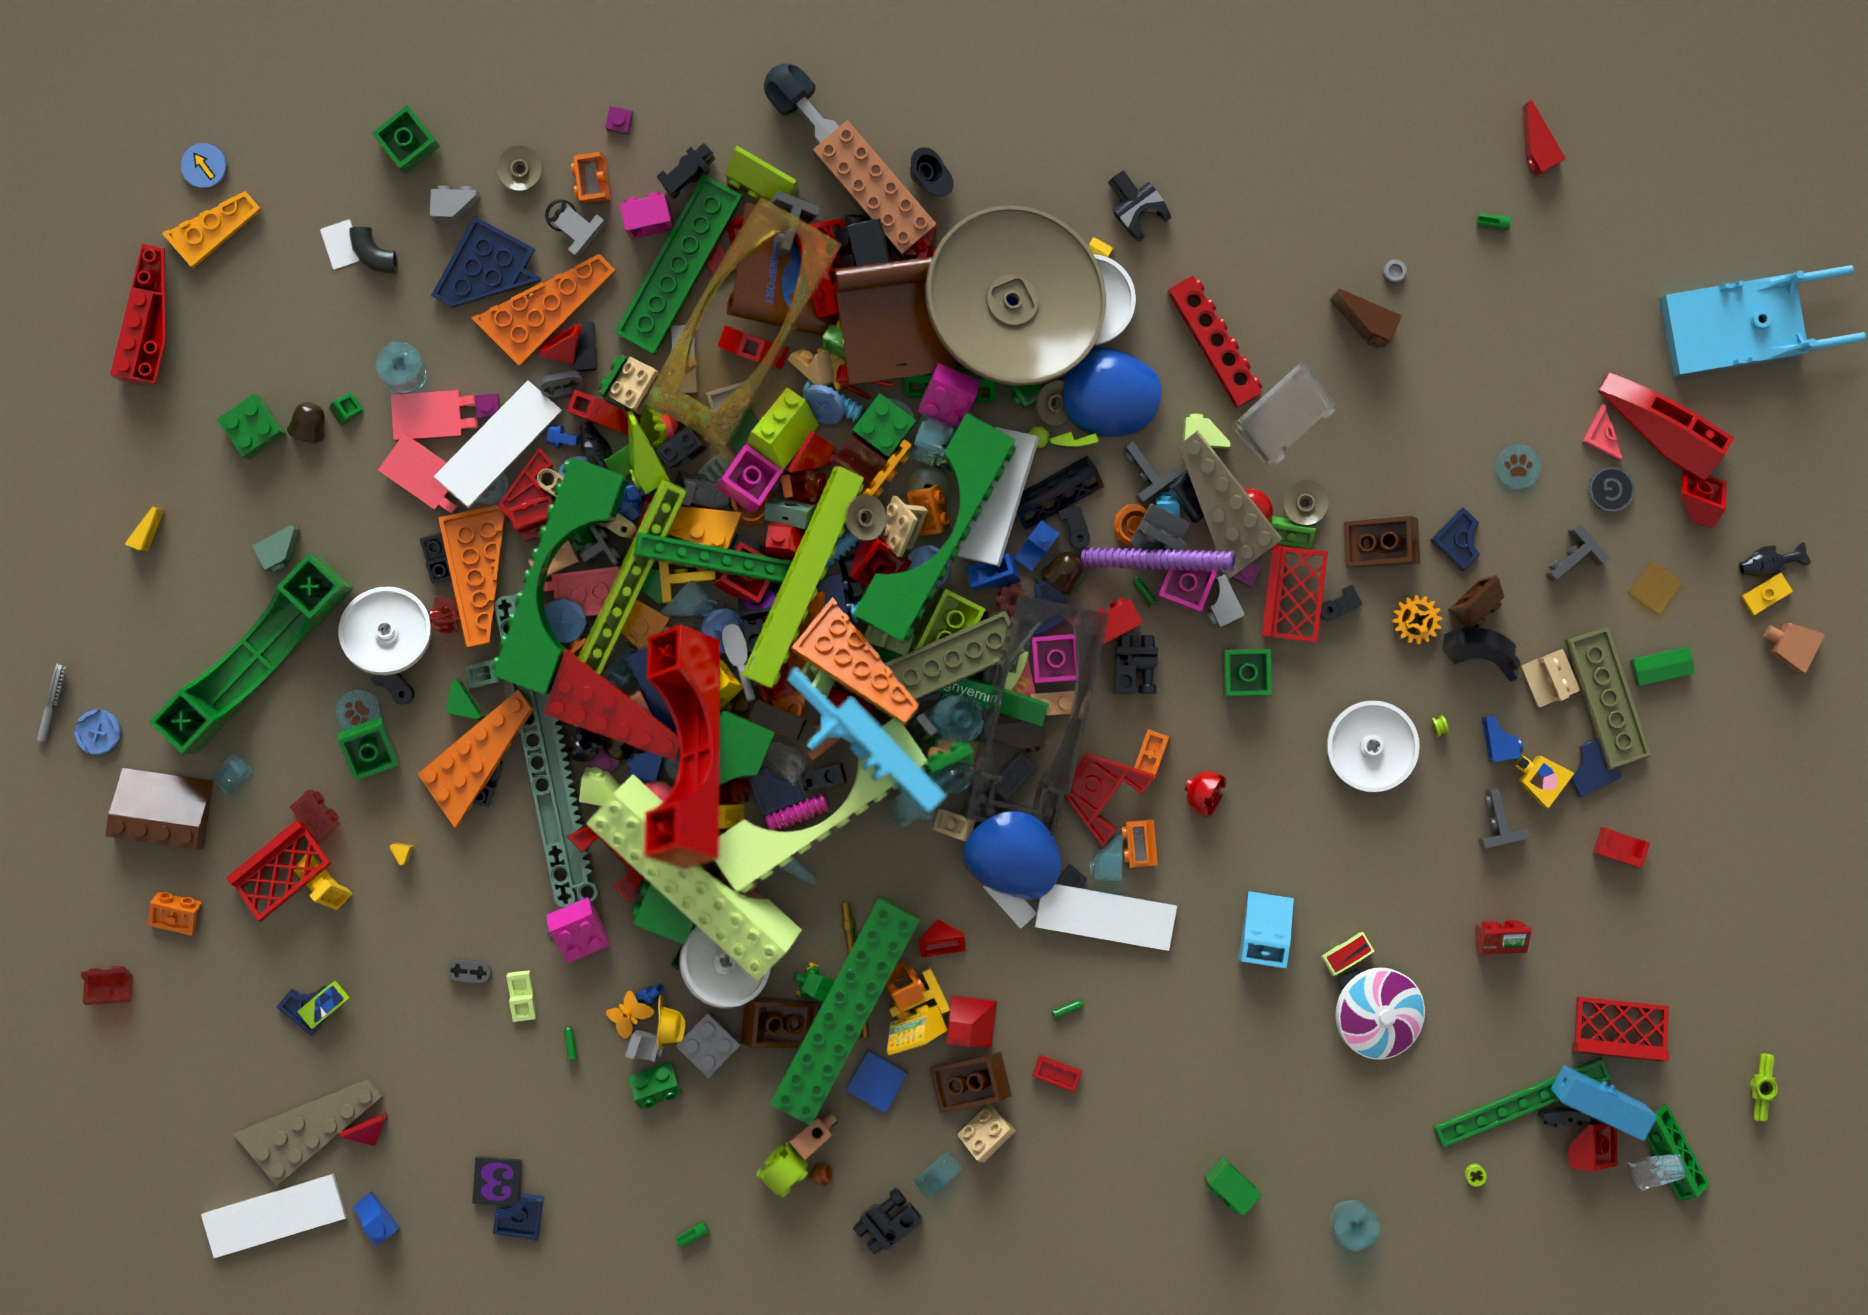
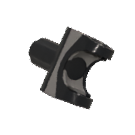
M1124 170L1108 181V184L1122 201L1112 208V212L1123 228L1137 241L1140 242L1145 238L1138 220L1141 214L1152 212L1160 216L1165 222L1171 219V214L1164 200L1150 182L1137 189Z

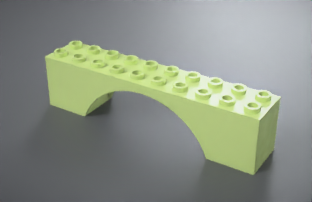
M892 719L881 727L922 771L926 769L924 762L927 759L904 725ZM868 757L863 761L858 758L855 782L848 797L840 808L825 821L801 831L775 832L761 829L743 820L719 836V859H716L715 862L735 892L740 890L742 893H745L754 886L752 882L758 877L764 880L774 873L772 871L773 867L778 864L780 867H783L793 860L792 854L797 851L799 854H802L812 847L811 841L816 838L818 841H821L831 834L830 828L833 826L840 828L850 821L848 816L852 813H855L856 816L869 808L867 803L872 800L875 803L888 795L886 790L891 787L895 790L897 787L885 775L874 781L871 777L876 772L875 768L871 766L865 771L861 768Z
M633 774L586 824L758 981L787 952L802 929L769 899H755L741 895L718 882L699 865L684 869L644 857L645 811L656 808L663 801Z

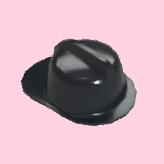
M926 147L918 148L914 151L910 167V176L914 183L924 187L927 192L934 196L942 197L951 193L954 187L953 178L939 155Z

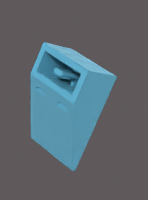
M1248 891L1238 955L1240 961L1287 968L1294 898Z

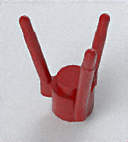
M846 362L844 365H840L836 374V382L840 383V387L846 388L866 399H871L870 395L849 385ZM883 380L868 382L877 385L893 387V383L886 382Z

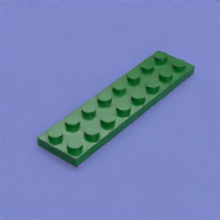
M704 174L702 175L615 331L617 335L656 355L743 199L741 194Z

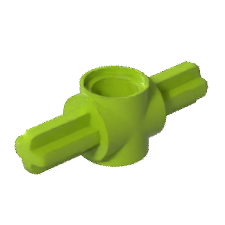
M1766 1053L1760 1055L1758 1074H1754V1078L1750 1082L1752 1098H1755L1753 1119L1760 1122L1767 1121L1769 1101H1773L1778 1091L1777 1084L1775 1083L1776 1078L1772 1077L1774 1055ZM1766 1082L1768 1085L1767 1090L1761 1093L1760 1086Z

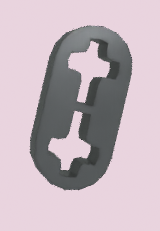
M575 370L546 375L540 381L541 393L545 397L554 398L573 394L574 390L581 391L583 388V376ZM574 379L576 383L572 384L570 380ZM552 384L554 388H549L547 385Z
M460 959L449 964L447 974L449 978L455 981L484 983L491 977L492 969L485 962ZM460 964L461 969H467L468 971L456 976L453 968ZM481 966L487 974L480 979L479 974L472 973V970H478Z

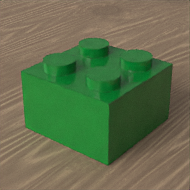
M408 105L372 132L376 140L404 174L440 147Z
M879 393L852 431L889 459L917 422L913 417Z
M256 394L251 395L217 419L241 456L249 460L287 434L262 397Z
M1271 649L1222 651L1223 696L1272 695Z
M382 716L338 732V743L354 781L398 766L399 756Z
M1224 1157L1205 1175L1208 1181L1206 1185L1218 1199L1222 1196L1224 1198L1223 1201L1226 1203L1225 1205L1234 1214L1240 1212L1244 1216L1262 1196L1257 1187Z

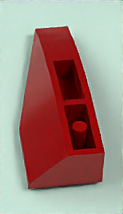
M142 244L110 375L122 382L137 385H154L157 383L167 341L165 248Z
M1608 373L1598 390L1664 458L1702 482L1707 479L1725 456L1734 439L1725 431L1681 404L1615 374Z

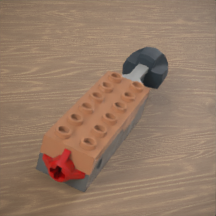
M789 63L773 67L765 78V94L781 115L788 116L798 110L814 128L818 145L813 149V153L822 167L863 215L867 216L869 221L881 219L886 242L890 243L892 249L901 259L907 255L918 256L919 253L925 252L927 249L929 251L933 246V236L937 228L935 221L848 120L839 127L834 120L824 119L808 101L814 94L816 85L803 70Z

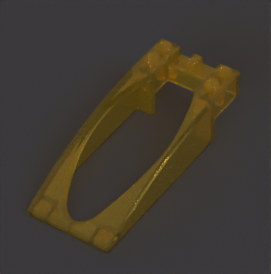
M761 197L694 309L644 404L662 415L667 414L682 424L689 426L694 431L703 435V439L724 450L730 444L749 407L757 400L842 244ZM784 230L794 231L801 239L803 254L796 290L782 329L773 346L756 370L744 383L724 399L718 412H715L680 391L690 372L698 365V362L689 358L696 329L719 286L736 265L771 235Z

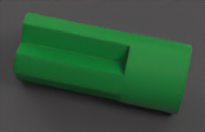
M1478 213L1476 225L1508 231L1511 217Z
M703 1221L676 1236V1240L683 1249L710 1234V1230Z

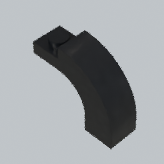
M1462 628L1444 634L1442 650L1454 665L1469 659L1480 658L1496 664L1510 682L1519 678L1521 663L1519 658L1515 656L1516 645L1506 636L1484 628Z

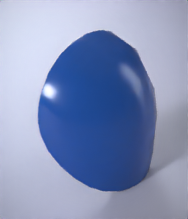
M1094 347L1074 368L1067 372L1063 389L1064 406L1069 418L1082 431L1089 434L1096 433L1097 436L1101 437L1124 436L1143 429L1155 417L1161 400V384L1155 371L1140 359L1118 349Z
M1016 811L1003 812L990 817L971 833L963 848V862L968 871L981 884L1001 894L1026 900L1039 899L1053 888L1059 878L1061 856L1058 846L1046 826L1037 818L1027 813Z

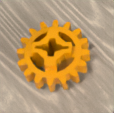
M1413 595V601L1406 597L1404 598L1405 604L1401 602L1397 604L1400 610H1393L1392 613L1397 615V618L1391 620V622L1397 623V627L1393 630L1401 632L1399 635L1400 639L1406 636L1407 643H1411L1415 639V643L1420 644L1421 639L1425 643L1429 642V635L1432 637L1437 636L1434 629H1441L1437 621L1442 620V617L1436 614L1440 611V608H1433L1435 601L1427 603L1426 596L1419 600L1418 595ZM1416 605H1421L1427 610L1421 611ZM1406 610L1407 616L1405 621L1402 622V617ZM1425 615V617L1421 618V620L1418 621L1419 624H1409L1410 622H1412L1413 619H1415V616ZM1431 618V625L1428 629L1426 625ZM1406 629H1414L1418 635L1411 634Z

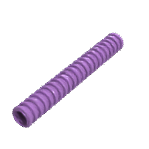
M1084 547L1081 552V562L1085 568L1088 566L1091 568L1095 566L1097 568L1102 566L1104 568L1109 566L1110 568H1115L1117 566L1118 569L1122 567L1125 569L1129 567L1131 569L1136 567L1138 569L1143 567L1150 569L1151 567V569L1155 570L1158 567L1159 570L1164 568L1166 570L1171 568L1172 570H1177L1178 568L1179 570H1184L1186 568L1187 571L1191 569L1194 571L1198 569L1201 571H1205V569L1212 571L1214 569V571L1218 572L1221 569L1222 572L1226 570L1232 572L1236 565V557L1233 551L1228 553L1226 551L1221 553L1215 551L1213 553V551L1209 550L1206 553L1205 550L1200 552L1198 550L1193 552L1191 550L1186 552L1180 550L1178 552V550L1174 549L1171 552L1170 549H1167L1164 552L1163 549L1159 551L1156 549H1152V551L1150 549H1145V551L1138 549L1137 551L1133 548L1130 551L1129 548L1124 550L1122 548L1117 550L1115 548H1104L1103 550L1099 547L1096 550L1094 547L1090 549Z

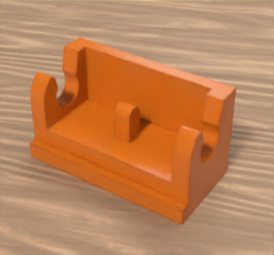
M1148 729L1134 768L1155 774L1156 776L1153 780H1156L1170 737Z

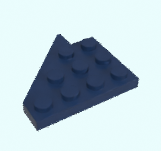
M474 216L431 296L453 308L540 282L541 277L525 269L535 249Z

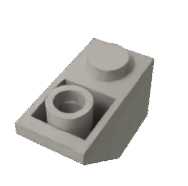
M437 186V189H431L430 217L433 220L457 221L480 200V194L470 186H461L460 190L451 189L450 186Z

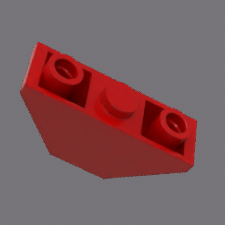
M727 325L724 326L718 347L736 355L780 369L783 368L789 350L787 346Z

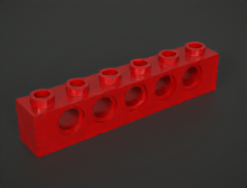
M1192 275L1171 287L1167 293L1237 409L1262 393L1260 390L1262 384L1257 376L1253 377L1249 369L1251 366L1245 357H1241L1237 351L1239 345L1234 337L1230 338L1226 330L1228 327L1222 318L1218 319L1215 314L1216 307L1210 298L1207 299L1202 292L1205 290L1203 284L1199 279L1195 280ZM1189 297L1197 298L1199 306H1189L1187 299ZM1202 316L1208 317L1211 322L1210 326L1203 327L1199 323V318ZM1219 336L1222 340V345L1214 346L1211 343V337ZM1224 355H1229L1233 358L1234 363L1232 366H1226L1222 362ZM1237 374L1242 375L1245 378V384L1242 386L1237 385L1234 382V376Z

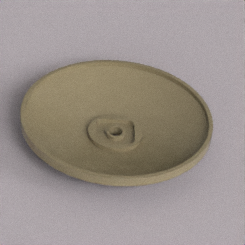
M1011 205L997 206L978 211L957 223L942 239L933 254L927 272L925 285L927 310L940 341L951 355L966 368L977 375L998 383L1023 386L1035 385L1056 379L1074 368L1088 354L1103 326L1106 311V290L1101 269L1092 251L1084 240L1067 224L1050 214L1033 208ZM1006 297H1015L1017 299V305H1009L1006 301Z

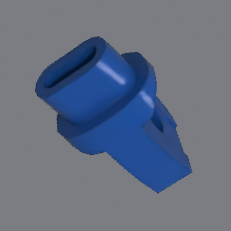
M563 425L548 427L547 444H552L557 449H560L563 443L579 445L580 436L565 433Z
M635 483L627 485L626 493L629 502L640 501V503H644L645 495L647 494H645L643 488L638 489ZM658 488L652 490L651 492H649V493H647V494H651V493L656 492Z
M626 490L618 513L631 521L640 516L642 512L638 507L639 501L629 502Z
M661 983L655 987L649 986L635 995L637 1002L643 1003L641 1001L643 999L645 1001L644 1004L651 1006L659 1000V995L665 989Z

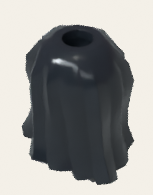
M577 727L575 736L570 738L572 741V745L568 747L571 753L570 758L583 763L591 762L603 749L605 736Z

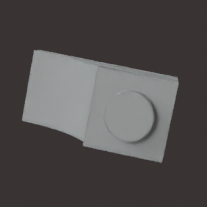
M1226 574L1215 579L1217 597L1214 604L1208 607L1210 612L1207 613L1212 625L1216 624L1218 628L1245 616Z
M637 1029L632 1034L625 1057L654 1062L657 1056L662 1057L665 1044L661 1050L658 1049L656 1034Z

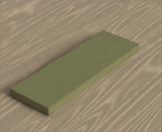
M1003 611L884 664L886 667H889L896 680L917 701L1017 657L1025 651L1007 612Z
M1609 626L1565 640L1607 770L1652 756Z

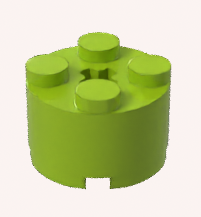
M786 1142V1147L781 1145L763 1162L766 1167L763 1171L759 1168L756 1176L775 1195H780L783 1198L791 1191V1186L796 1180L800 1182L808 1174L806 1170L808 1161L804 1160L789 1142Z

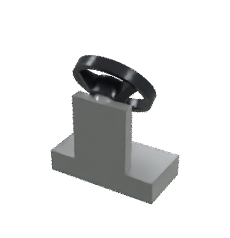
M557 199L551 202L545 212L546 222L552 229L563 231L575 240L568 250L577 259L581 257L607 225L598 215L589 223L576 212L572 203L564 199ZM562 202L561 209H558L555 215L549 218L551 208L555 204ZM556 221L554 224L559 228L553 227L550 222Z

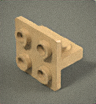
M629 357L616 381L612 384L608 396L641 415L652 392L657 388L663 376L654 368Z
M892 496L887 506L886 525L879 536H881L897 557H902L905 549H913L928 510L924 506L905 505L898 496Z
M1563 649L1521 666L1537 707L1545 706L1554 701H1562L1569 698V695L1580 691Z
M987 1104L958 1133V1137L978 1162L982 1161L984 1163L1016 1130L991 1104Z

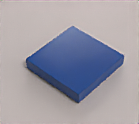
M868 1050L846 1091L886 1113L908 1072Z

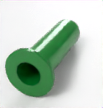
M1139 577L1132 580L1134 586L1149 604L1148 608L1159 600L1155 599Z
M1076 1000L1058 1009H1051L1055 1020L1058 1021V1018L1081 1009L1084 1003L1082 1000Z
M571 1026L565 1027L564 1035L568 1056L566 1060L579 1058L576 1054L573 1029Z

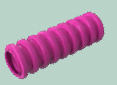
M820 793L819 797L813 796L811 800L806 799L804 803L800 801L799 805L793 804L791 808L787 806L786 810L780 809L778 813L773 812L771 816L767 814L765 819L770 831H782V828L786 827L787 829L791 824L795 826L796 822L802 823L804 819L808 821L809 817L815 818L817 814L820 816L824 811L828 813L829 806L825 796Z

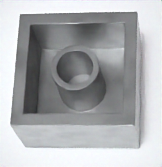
M709 1010L676 1047L709 1078L741 1045V1040Z

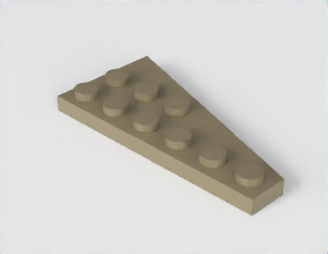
M1196 431L1178 446L1216 550L1220 553L1222 551L1227 553L1233 551L1235 554L1236 565L1232 572L1225 571L1226 577L1229 580L1280 542L1282 538L1201 433Z
M368 1078L233 1133V1135L273 1183L278 1186L383 1095Z

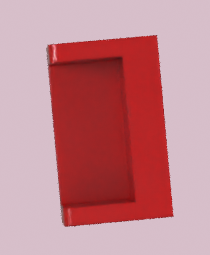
M1601 827L1593 853L1642 868L1650 842Z

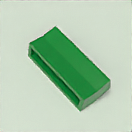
M1689 646L1633 658L1630 661L1635 684L1639 686L1695 674Z

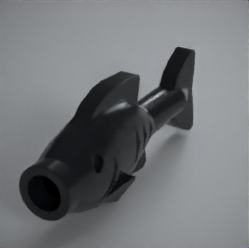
M592 422L583 423L579 426L581 430V451L587 457L588 463L607 469L604 460L612 456L609 443L594 428Z
M1804 542L1797 546L1795 552L1783 555L1776 553V546H1765L1755 551L1744 562H1740L1739 571L1743 576L1764 577L1774 574L1776 571L1786 570L1784 563L1798 561L1803 565H1810L1811 561L1806 553Z

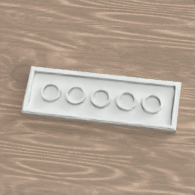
M528 380L439 470L434 479L469 508L562 413V410Z
M996 427L995 429L1015 439L1014 446L1017 448L1010 462L1005 460L1002 465L1005 467V471L998 482L993 481L991 486L994 489L988 501L983 500L980 504L983 508L976 522L971 520L969 524L971 531L965 542L960 540V551L957 556L1000 567L1039 437Z
M1055 884L1046 895L1039 899L1035 927L1169 951L1177 906Z
M333 1173L202 1213L201 1217L213 1257L217 1258L345 1219L347 1215Z

